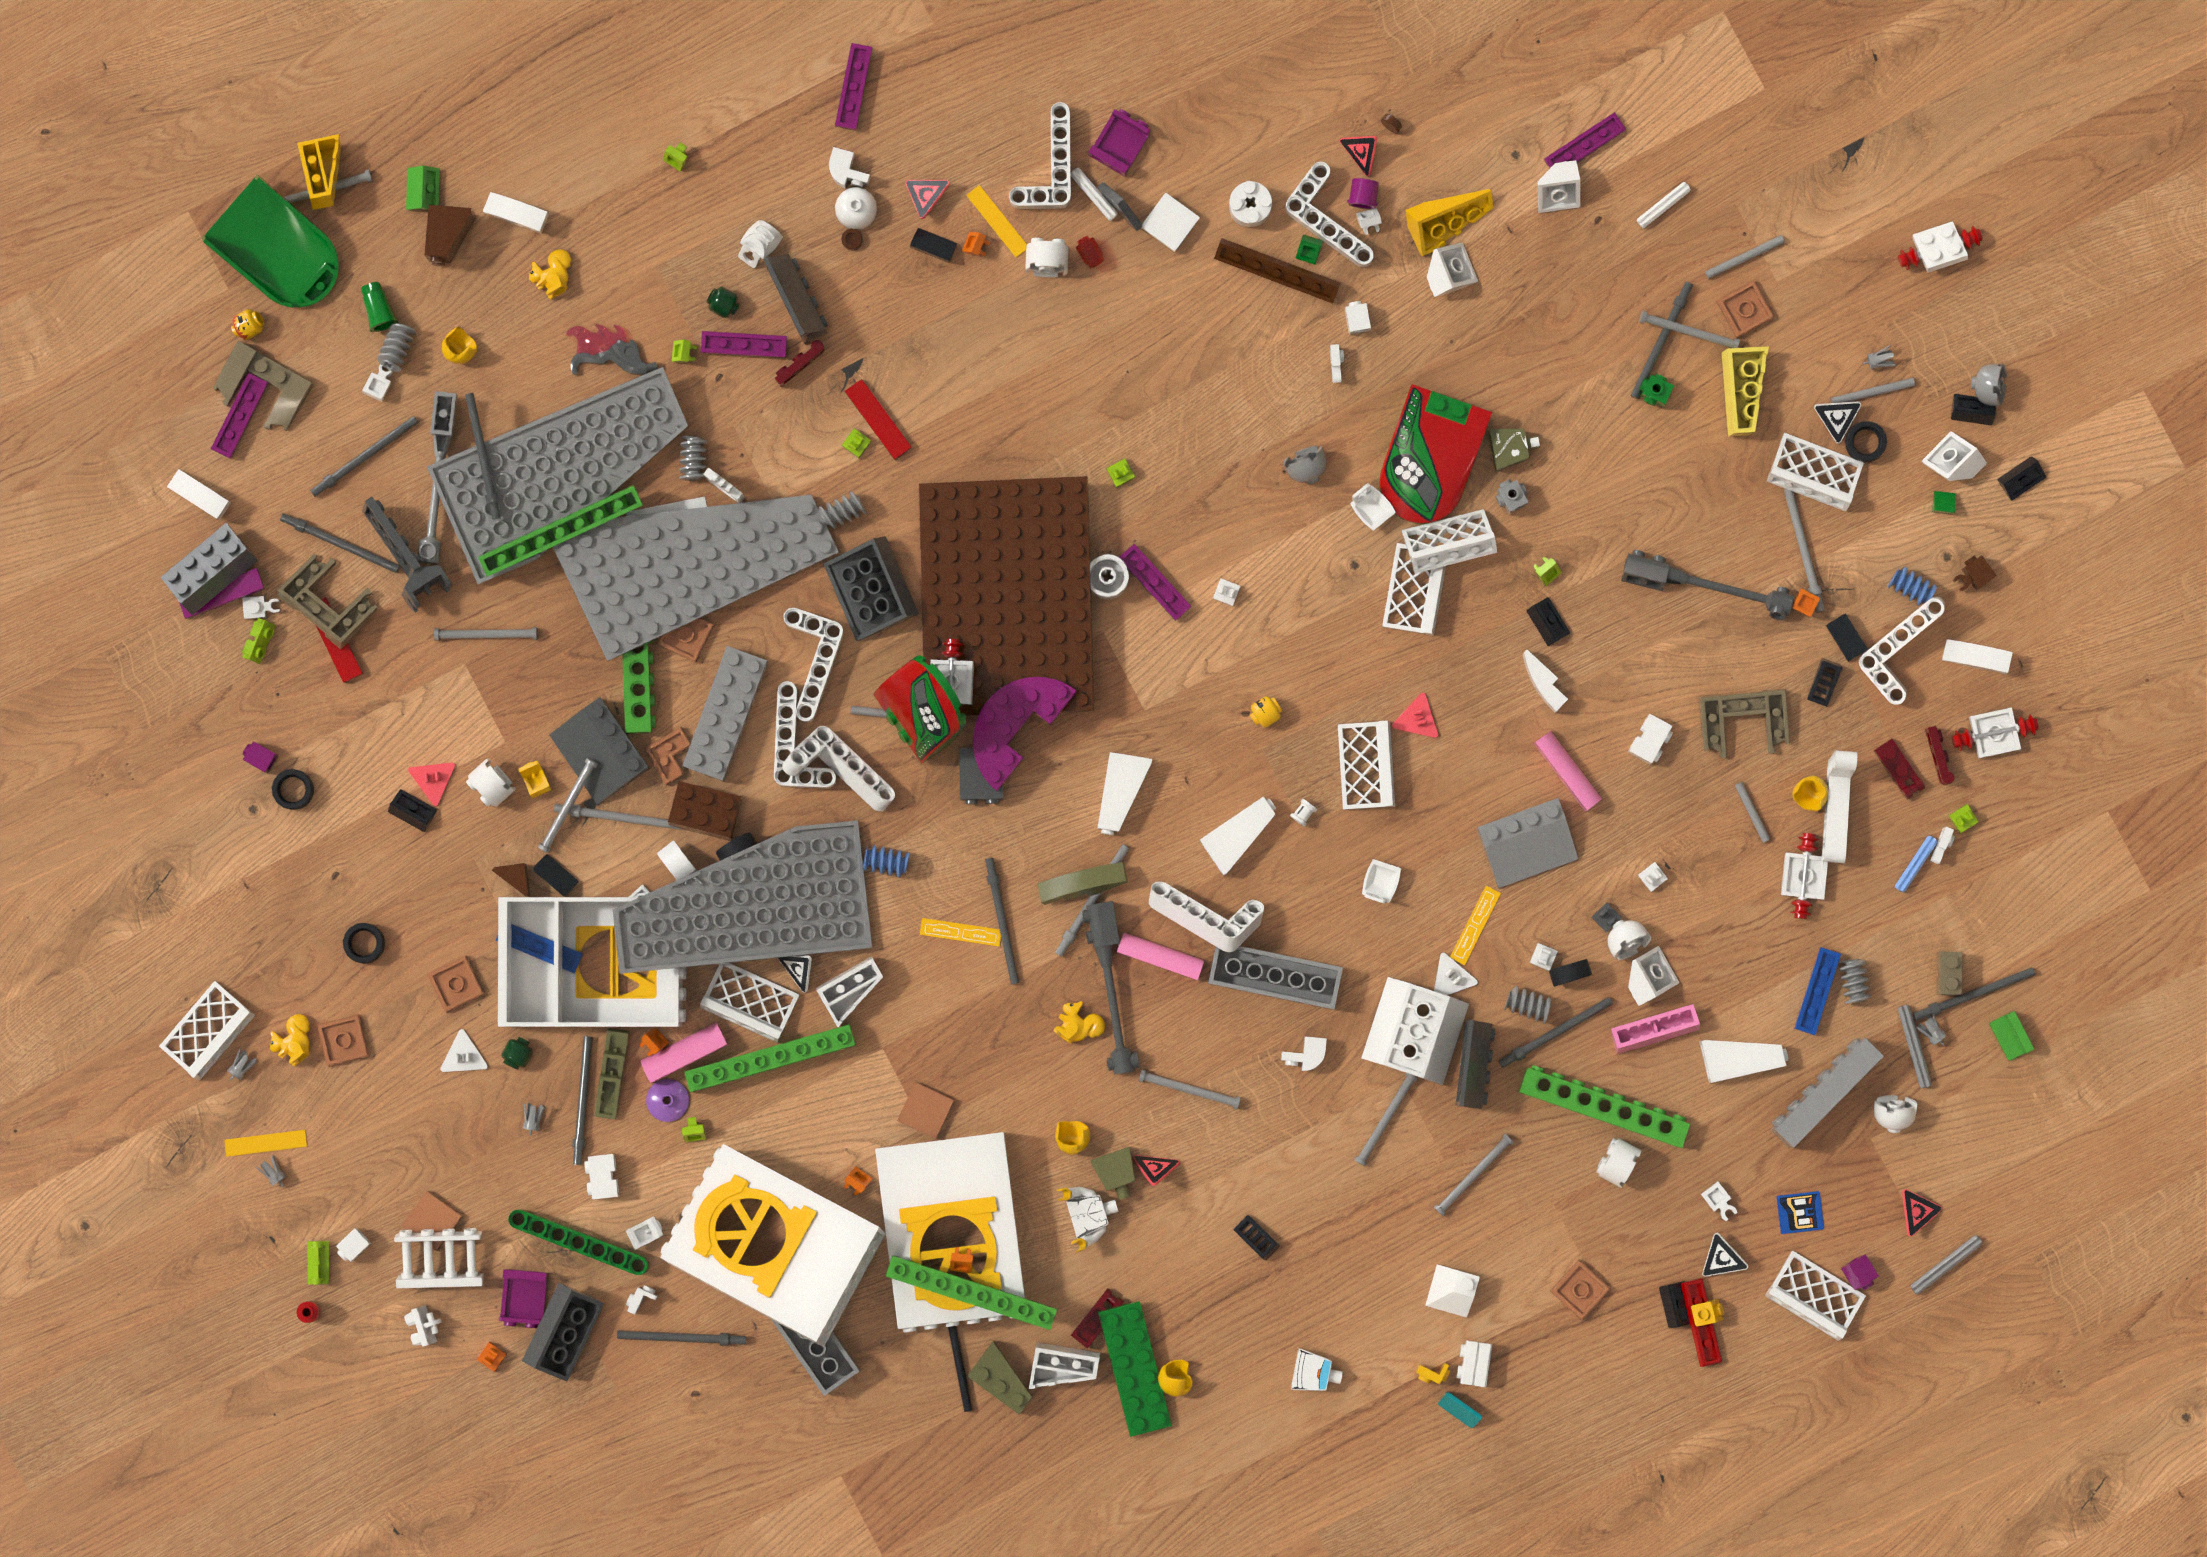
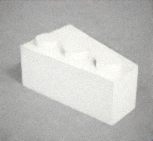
M871 956L816 988L837 1027L841 1025L844 1019L883 978V975Z
M1037 1342L1029 1389L1096 1379L1100 1353Z

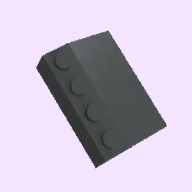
M789 254L764 258L767 270L803 343L806 344L826 334L825 327L828 324L824 316H819L816 308L819 306L815 297H809L806 291L810 287L805 277L800 278L797 272L800 270L796 259H791Z
M886 536L873 538L824 563V567L856 642L919 614Z
M601 697L583 708L549 735L578 777L586 765V758H590L598 763L584 784L597 805L650 769Z
M1475 1020L1465 1021L1455 1106L1482 1109L1483 1105H1487L1488 1092H1484L1485 1084H1489L1490 1071H1487V1064L1492 1062L1493 1050H1489L1490 1041H1494L1495 1029L1492 1028L1491 1023Z

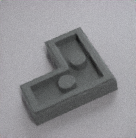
M1103 182L1097 187L1131 227L1136 231L1143 227L1121 196Z

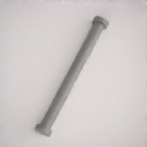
M368 169L365 170V173L337 181L336 190L365 181L373 182L370 170ZM308 190L286 196L285 198L292 204L309 199L310 197Z
M1642 311L1639 318V323L1642 324L1644 322L1730 348H1738L1740 339H1729L1649 315L1647 311Z
M537 627L508 630H439V628H434V640L461 638H532L537 640L538 631Z
M586 758V765L543 843L538 845V848L547 853L550 852L553 840L590 773L598 765L597 762L590 758Z
M1142 1069L1139 1082L1142 1083L1147 1081L1234 1106L1233 1109H1238L1241 1098L1238 1096L1236 1098L1146 1073L1144 1069Z
M1408 1073L1405 1074L1404 1082L1358 1157H1355L1354 1160L1359 1164L1366 1166L1367 1163L1365 1161L1412 1083L1417 1081L1418 1078Z
M1506 1134L1502 1136L1503 1139L1439 1205L1436 1204L1434 1206L1436 1211L1444 1216L1446 1209L1509 1144L1512 1145L1514 1143Z

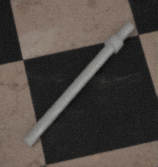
M1784 489L1810 586L1808 591L1820 598L1816 606V612H1821L1825 610L1821 598L1822 589L1817 583L1794 493Z
M555 804L554 812L559 813L563 805ZM573 804L568 813L571 817L577 818L579 816L681 830V828L670 826L668 819L583 808L577 804Z
M1122 844L1110 864L1121 862L1129 848ZM1102 892L1088 898L1069 931L1066 930L1062 938L1064 939L1055 951L1057 955L1062 957L1070 943H1074L1077 938L1076 934L1084 923L1082 911L1087 910L1086 905L1095 904Z

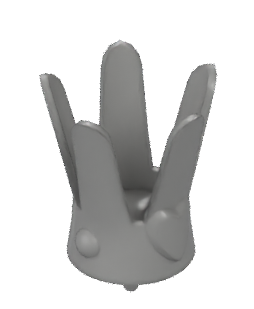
M1891 345L1876 353L1867 354L1868 362H1864L1863 365L1869 363L1871 370L1878 367H1895L1896 364L1893 361H1885L1894 357V354L1888 349Z
M1934 1014L1933 1019L1931 1016L1927 1017L1926 1027L1918 1024L1916 1028L1929 1038L1930 1043L1935 1045L1940 1042L1944 1046L1941 1040L1946 1034L1940 1029Z
M239 1049L233 1065L228 1069V1072L232 1074L230 1080L234 1077L241 1080L244 1074L257 1063V1059L253 1058L245 1065L248 1060L247 1052L243 1051L239 1057L241 1049Z
M523 1103L525 1116L523 1128L530 1130L529 1136H531L532 1130L539 1131L540 1120L545 1106L540 1105L536 1113V1107L528 1103L526 1112V1105Z
M274 1155L271 1157V1162L275 1171L266 1161L260 1165L264 1172L256 1167L269 1179V1183L272 1186L278 1182L282 1187L284 1186L281 1180L286 1175L281 1171Z

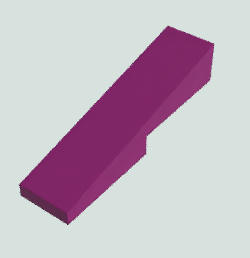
M255 568L241 574L193 615L181 603L180 606L185 619L224 606L226 603L263 591L265 587L259 570Z

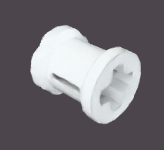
M1302 799L1301 805L1295 813H1291L1290 817L1305 827L1307 825L1306 821L1317 809Z

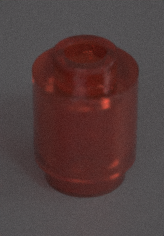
M1085 236L1077 241L1078 246L1075 248L1085 265H1088L1090 269L1104 261V254L1094 237L1089 238Z

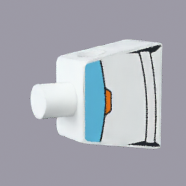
M1298 1348L1291 1389L1326 1391L1328 1382L1341 1383L1343 1371L1331 1369L1332 1360Z

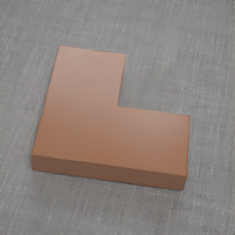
M682 727L644 748L665 785L685 775L674 757L689 748L691 744Z

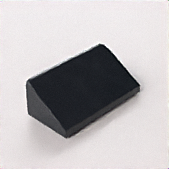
M920 228L917 229L910 244V248L950 263L957 243Z
M1954 394L1951 411L1952 420L1993 425L1996 416V406L1986 405L1974 396Z
M2029 457L1997 480L2012 501L2045 479L2046 475L2038 460Z
M1549 597L1527 609L1529 617L1547 646L1570 634Z
M1846 613L1825 625L1847 661L1868 650Z
M400 789L390 803L388 812L425 832L437 809Z
M548 854L532 868L536 874L563 897H566L579 882Z
M1685 1281L1659 1287L1669 1328L1690 1324L1680 1284Z

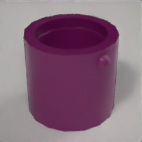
M1363 178L1352 179L1350 198L1347 200L1349 205L1362 209H1375L1378 205L1376 201L1379 182Z

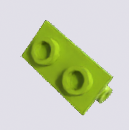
M258 618L257 622L254 621L249 635L255 637V640L247 639L242 650V657L260 664L265 656L267 645L273 637L276 625Z
M307 1241L308 1284H329V1241Z

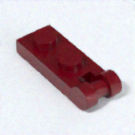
M820 340L813 341L810 350L805 354L801 352L792 359L794 363L788 368L785 365L776 372L777 377H775L779 386H784L824 352L823 343Z
M1936 726L1926 728L1925 732L1939 782L1942 785L1951 784L1955 777L1947 767L1949 757L1947 751L1942 749V732L1940 729L1937 730Z
M1890 739L1874 750L1907 800L1913 797V793L1925 789V785L1893 739ZM1910 778L1913 784L1907 787L1904 781Z
M1109 1288L1106 1289L1071 1334L1074 1339L1087 1349L1102 1331L1098 1311L1106 1310L1102 1306L1105 1301L1113 1305L1111 1308L1121 1306L1124 1303V1300L1120 1297L1116 1298Z

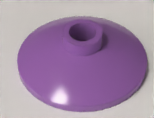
M660 1080L653 1084L647 1093V1108L652 1116L660 1121H675L681 1118L688 1109V1092L676 1080ZM666 1096L671 1098V1102L668 1105L663 1102Z

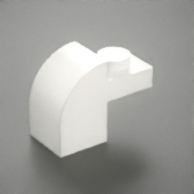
M833 147L829 161V169L833 180L842 188H846L847 181H851V185L860 188L863 185L868 186L870 181L869 174L851 170L855 157L854 153Z
M674 840L657 853L676 880L697 871Z
M1304 1037L1303 1053L1282 1052L1281 1060L1285 1061V1065L1298 1066V1062H1302L1301 1071L1314 1069L1322 1062L1325 1056L1327 1039Z

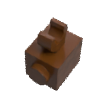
M1974 555L1964 562L1966 567L1961 570L1965 575L1956 576L1953 582L1959 579L1964 581V586L1959 589L1960 591L1966 590L1970 584L1977 590L1997 575L1982 555L1978 558Z

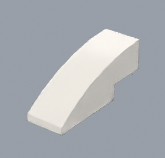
M490 192L483 212L540 234L549 216L547 211Z
M179 469L167 486L219 521L231 504V502Z
M1947 639L1942 660L1976 669L2007 674L2013 652Z
M1526 650L1523 653V659L1530 680L1543 701L1555 713L1568 698L1553 685L1558 678L1532 653Z

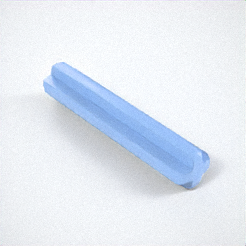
M1927 836L1899 878L1895 888L1900 892L1907 890L1938 843L1934 837Z

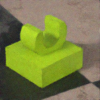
M681 142L676 148L669 145L665 150L663 161L681 171L687 160L685 155L687 146Z
M688 340L674 341L671 362L684 363L695 361L696 358L691 357L689 353L690 350H697V346L691 345V341Z
M854 428L843 442L842 447L860 458L871 443V440Z
M1125 458L1106 468L1116 488L1135 478Z
M1543 557L1542 560L1545 564L1541 567L1535 564L1534 568L1540 581L1547 586L1562 572L1552 558L1548 560L1546 557Z
M1968 804L1948 815L1959 834L1979 822Z
M696 1117L687 1118L688 1127L682 1128L685 1143L706 1140L704 1126L698 1125Z

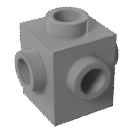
M1509 479L1499 484L1500 488L1496 491L1498 495L1495 497L1499 506H1504L1508 514L1528 504L1525 496L1528 493L1523 483L1519 484L1517 480L1512 482ZM1508 493H1513L1515 497L1511 498Z

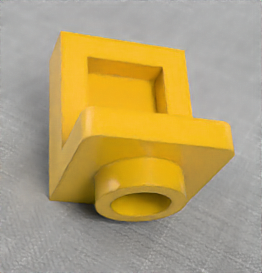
M538 761L529 762L519 768V772L532 799L552 790Z
M1719 1299L1691 1306L1696 1326L1723 1320L1724 1308L1719 1303Z
M1444 1363L1439 1374L1419 1364L1416 1373L1420 1374L1418 1379L1428 1384L1432 1380L1440 1385L1441 1381L1445 1382L1447 1380L1450 1370H1448L1449 1365Z

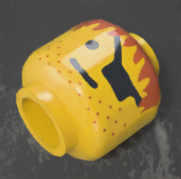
M247 309L233 317L231 329L236 337L240 336L244 340H249L262 332L264 320L258 311Z

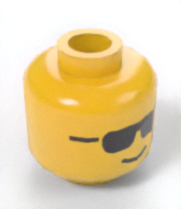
M1265 696L1251 705L1253 713L1250 714V717L1256 726L1260 724L1262 727L1267 728L1281 718L1280 713L1282 709L1274 697L1270 699V697Z

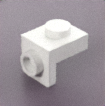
M654 1216L626 1230L635 1250L663 1236L662 1226Z
M646 1285L643 1288L638 1287L635 1294H630L626 1305L629 1306L627 1311L634 1315L637 1314L644 1296L657 1300L658 1295L654 1294L656 1290Z

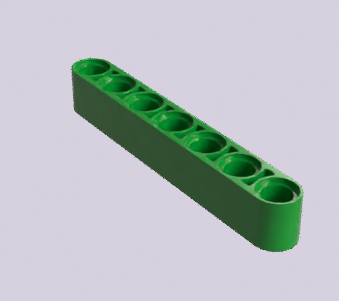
M518 1209L512 1211L509 1215V1224L515 1229L631 1274L642 1275L649 1269V1261L642 1255L531 1212ZM515 1214H523L524 1222L522 1225L515 1224ZM536 1221L543 1222L545 1226L543 1232L537 1233L534 1230L533 1226ZM557 1228L562 1229L565 1234L561 1241L556 1240L553 1235ZM581 1236L584 1239L585 1243L582 1248L574 1246L573 1241L575 1237ZM596 1244L603 1245V1255H595L593 1248ZM617 1251L622 1252L625 1257L621 1264L616 1263L613 1259ZM637 1259L642 1260L645 1265L644 1269L640 1272L636 1271L633 1267V1263Z

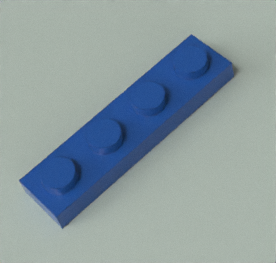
M511 924L512 948L554 965V941ZM562 945V969L575 973L583 953Z
M1822 947L1819 948L1794 1029L1816 1035L1841 956L1840 953Z

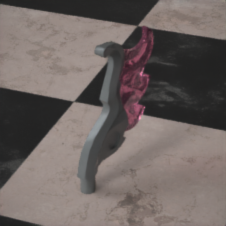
M600 324L595 325L599 329L597 333H592L581 326L572 327L566 333V336H575L578 342L577 353L571 361L573 375L578 374L577 367L581 363L605 364L607 361H613L624 371L636 375H644L658 369L656 362L649 364L642 362L638 346L633 340L626 343V333L620 326L614 325V328L617 330L615 334L609 332L606 327Z

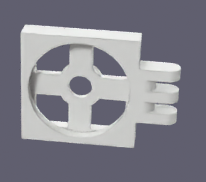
M710 468L703 474L709 482L737 503H742L745 499L743 493Z

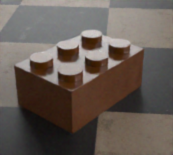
M679 781L668 824L684 830L731 841L742 802L741 796Z

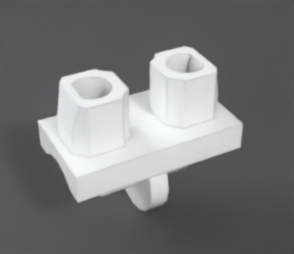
M426 1305L412 1309L409 1314L404 1316L408 1326L416 1324L418 1333L411 1335V1341L414 1346L422 1345L423 1347L437 1342L435 1333L439 1332L436 1324L442 1323L441 1318L435 1320L433 1312L428 1313Z

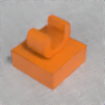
M969 232L962 251L969 255L986 256V253L981 248L983 244L990 245V242L985 240L986 236L979 232Z
M1801 588L1791 608L1811 617L1820 598Z
M655 1027L641 1038L640 1047L642 1048L646 1045L650 1049L647 1055L651 1056L665 1048L669 1042Z
M855 1166L844 1180L846 1182L844 1188L847 1189L849 1186H852L856 1189L853 1194L856 1196L859 1192L862 1193L873 1178Z
M959 1247L955 1248V1253L951 1254L950 1271L971 1273L973 1262L971 1249H967V1254H959Z
M488 1342L477 1358V1361L495 1372L507 1353L491 1342Z

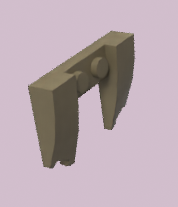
M238 341L213 387L216 391L219 388L225 397L222 402L228 407L247 373H252L282 391L264 428L271 430V424L284 425V430L287 431L311 391L313 384Z
M313 554L277 590L278 597L293 610L296 608L325 633L326 638L339 649H342L377 610V605L371 607L367 598L371 595V591L367 588L338 615L311 592L333 568L336 561L330 558L328 564L317 562V555Z
M1784 689L1698 696L1704 751L1712 748L1720 751V757L1727 758L1723 717L1764 713L1768 754L1776 752L1773 747L1780 742L1790 743L1786 691Z

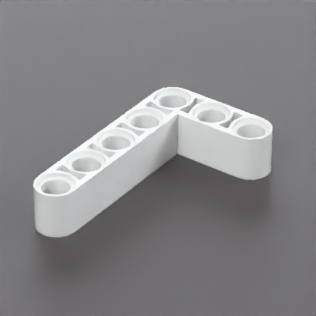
M1055 103L1051 108V186L1013 188L1009 194V200L1012 207L1016 209H1062L1070 204V111L1065 103ZM1057 109H1063L1066 115L1063 118H1057L1054 112ZM1057 130H1064L1066 132V136L1063 139L1056 138L1054 134ZM1058 151H1064L1067 156L1063 160H1058L1055 154ZM1058 172H1064L1067 178L1064 181H1058L1055 175ZM1017 193L1025 196V199L1020 203L1013 200V196ZM1037 193H1043L1046 199L1043 202H1037L1034 196ZM1058 193H1064L1067 199L1064 202H1058L1055 196Z
M1317 162L1311 167L1288 198L1285 208L1286 213L1355 265L1362 268L1368 267L1373 260L1372 249L1310 204L1327 182L1330 175L1329 166L1324 162ZM1322 168L1326 171V175L1319 178L1315 175L1314 171ZM1310 185L1314 191L1308 195L1303 193L1302 187ZM1292 202H1298L1301 205V209L1299 211H1292L1289 205ZM1314 214L1317 216L1318 222L1310 224L1306 217ZM1326 227H1332L1335 230V234L1331 237L1326 236L1323 230ZM1344 239L1350 240L1352 247L1344 249L1341 246V241ZM1366 252L1369 255V260L1365 262L1360 261L1358 254Z
M1940 597L1930 598L1860 657L1859 666L1891 704H1901L1907 697V689L1885 664V661L1942 615L1946 605ZM1938 602L1941 605V611L1937 613L1932 612L1930 603ZM1914 616H1922L1925 621L1924 625L1916 626L1913 622ZM1905 629L1908 633V638L1905 640L1899 639L1897 637V630ZM1885 642L1889 643L1892 648L1891 652L1883 653L1880 645ZM1866 656L1873 657L1875 665L1872 667L1866 666L1864 658ZM1879 673H1886L1889 676V681L1881 683L1877 677ZM1893 689L1902 691L1903 696L1901 699L1897 700L1892 697L1891 692Z
M789 608L784 613V622L788 627L821 638L796 708L797 717L802 722L808 723L816 717L844 636V631L838 622L797 608ZM791 613L799 614V621L795 624L788 622V616ZM811 620L819 621L820 626L817 630L813 631L808 628V623ZM833 626L840 629L837 637H830L828 635V630ZM827 646L833 649V654L828 658L821 655V650ZM817 667H824L826 669V674L821 678L814 675ZM810 687H817L819 689V694L815 698H810L807 695ZM803 707H810L812 709L810 717H801L800 711Z
M783 682L779 685L777 692L774 779L777 784L783 787L831 788L836 784L837 777L834 771L828 768L806 767L798 775L790 776L787 782L783 783L778 779L780 772L784 771V761L779 758L780 752L782 750H789L791 753L796 748L798 690L792 682ZM786 686H791L794 690L790 697L782 695V690ZM785 707H789L793 711L792 716L787 719L781 716V711ZM786 728L790 729L792 732L791 737L788 740H783L780 737L781 731ZM809 772L811 780L808 783H802L800 781L801 773ZM824 773H830L833 779L831 783L823 784L821 776Z
M819 726L790 753L783 763L785 773L790 776H796L814 759L819 757L866 803L879 812L884 811L895 798L893 788L826 726Z
M1835 750L1828 761L1826 781L1828 800L1825 804L1823 862L1845 863L1850 779L1856 771L1857 752Z
M1164 882L1153 883L1149 896L1151 908L1225 952L1235 951L1260 926L1264 912V905L1260 901L1250 900L1227 920Z

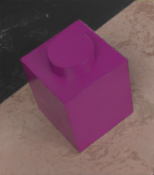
M254 741L245 747L242 754L244 755V761L267 774L278 757L277 754Z
M1866 1254L1855 1258L1841 1268L1854 1290L1859 1288L1866 1290L1874 1285L1873 1280L1879 1277Z

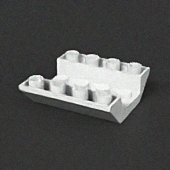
M1388 977L1361 1058L1443 1085L1469 1004L1450 996ZM1420 1004L1428 1006L1429 1013L1427 1016L1422 1017L1418 1015L1417 1007ZM1412 1045L1415 1047L1416 1053L1413 1057L1404 1055L1403 1050L1405 1046Z

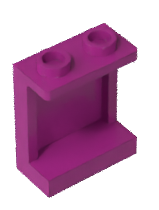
M1114 109L1095 144L1090 148L1088 156L1125 177L1148 139L1151 130L1148 129L1149 125L1139 119L1136 122L1131 119V115L1122 109L1119 111Z
M503 1269L504 1283L499 1321H504V1326H516L517 1323H525L526 1328H538L545 1313L548 1273Z

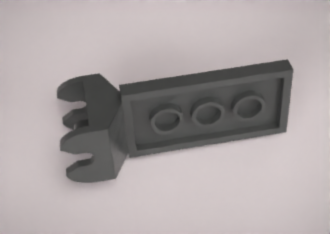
M370 497L365 501L362 512L409 578L401 596L411 610L416 613L420 607L416 599L417 595L423 591L430 595L432 593L430 587L437 582L445 592H448L452 584L440 565L420 566L421 561L415 552L411 553L407 547L409 544L406 538L397 533L395 530L397 528L396 524L390 517H386L383 512L385 509L379 500L375 501L373 497Z

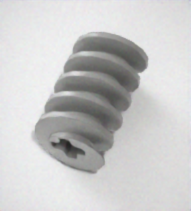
M391 324L389 332L386 334L387 339L383 342L384 346L380 349L381 354L377 356L378 362L391 371L400 372L401 368L397 364H404V360L400 357H407V353L403 349L410 350V345L406 342H413V338L409 335H416V331L407 325Z
M681 436L686 441L682 442L680 446L686 450L681 451L680 455L686 458L680 460V464L685 465V467L680 468L679 472L685 475L680 476L679 479L699 481L700 478L705 477L704 473H701L700 470L707 467L701 464V461L707 460V457L701 455V453L707 451L706 448L701 447L702 444L707 443V440L695 436Z
M852 491L849 492L850 499L842 495V503L834 499V507L829 502L826 503L827 510L821 506L819 507V513L828 532L829 525L836 529V522L843 526L844 518L851 522V514L856 518H859L860 510L867 514L858 494L855 495Z
M1866 960L1839 961V963L1845 964V966L1840 968V971L1847 972V974L1841 977L1842 980L1848 981V983L1842 985V988L1849 989L1848 992L1843 994L1844 997L1850 998L1845 1004L1864 1002L1869 999L1871 994H1867L1865 991L1870 989V986L1863 985L1869 978L1862 976L1868 970L1861 968L1862 965L1866 964Z
M1515 986L1509 992L1504 1010L1511 1006V1013H1514L1518 1008L1520 1016L1526 1011L1528 1019L1535 1014V1021L1538 1022L1543 1017V1024H1545L1551 1008V998L1547 997L1543 1002V995L1539 994L1535 999L1534 992L1531 991L1527 996L1526 989L1519 993L1518 986Z

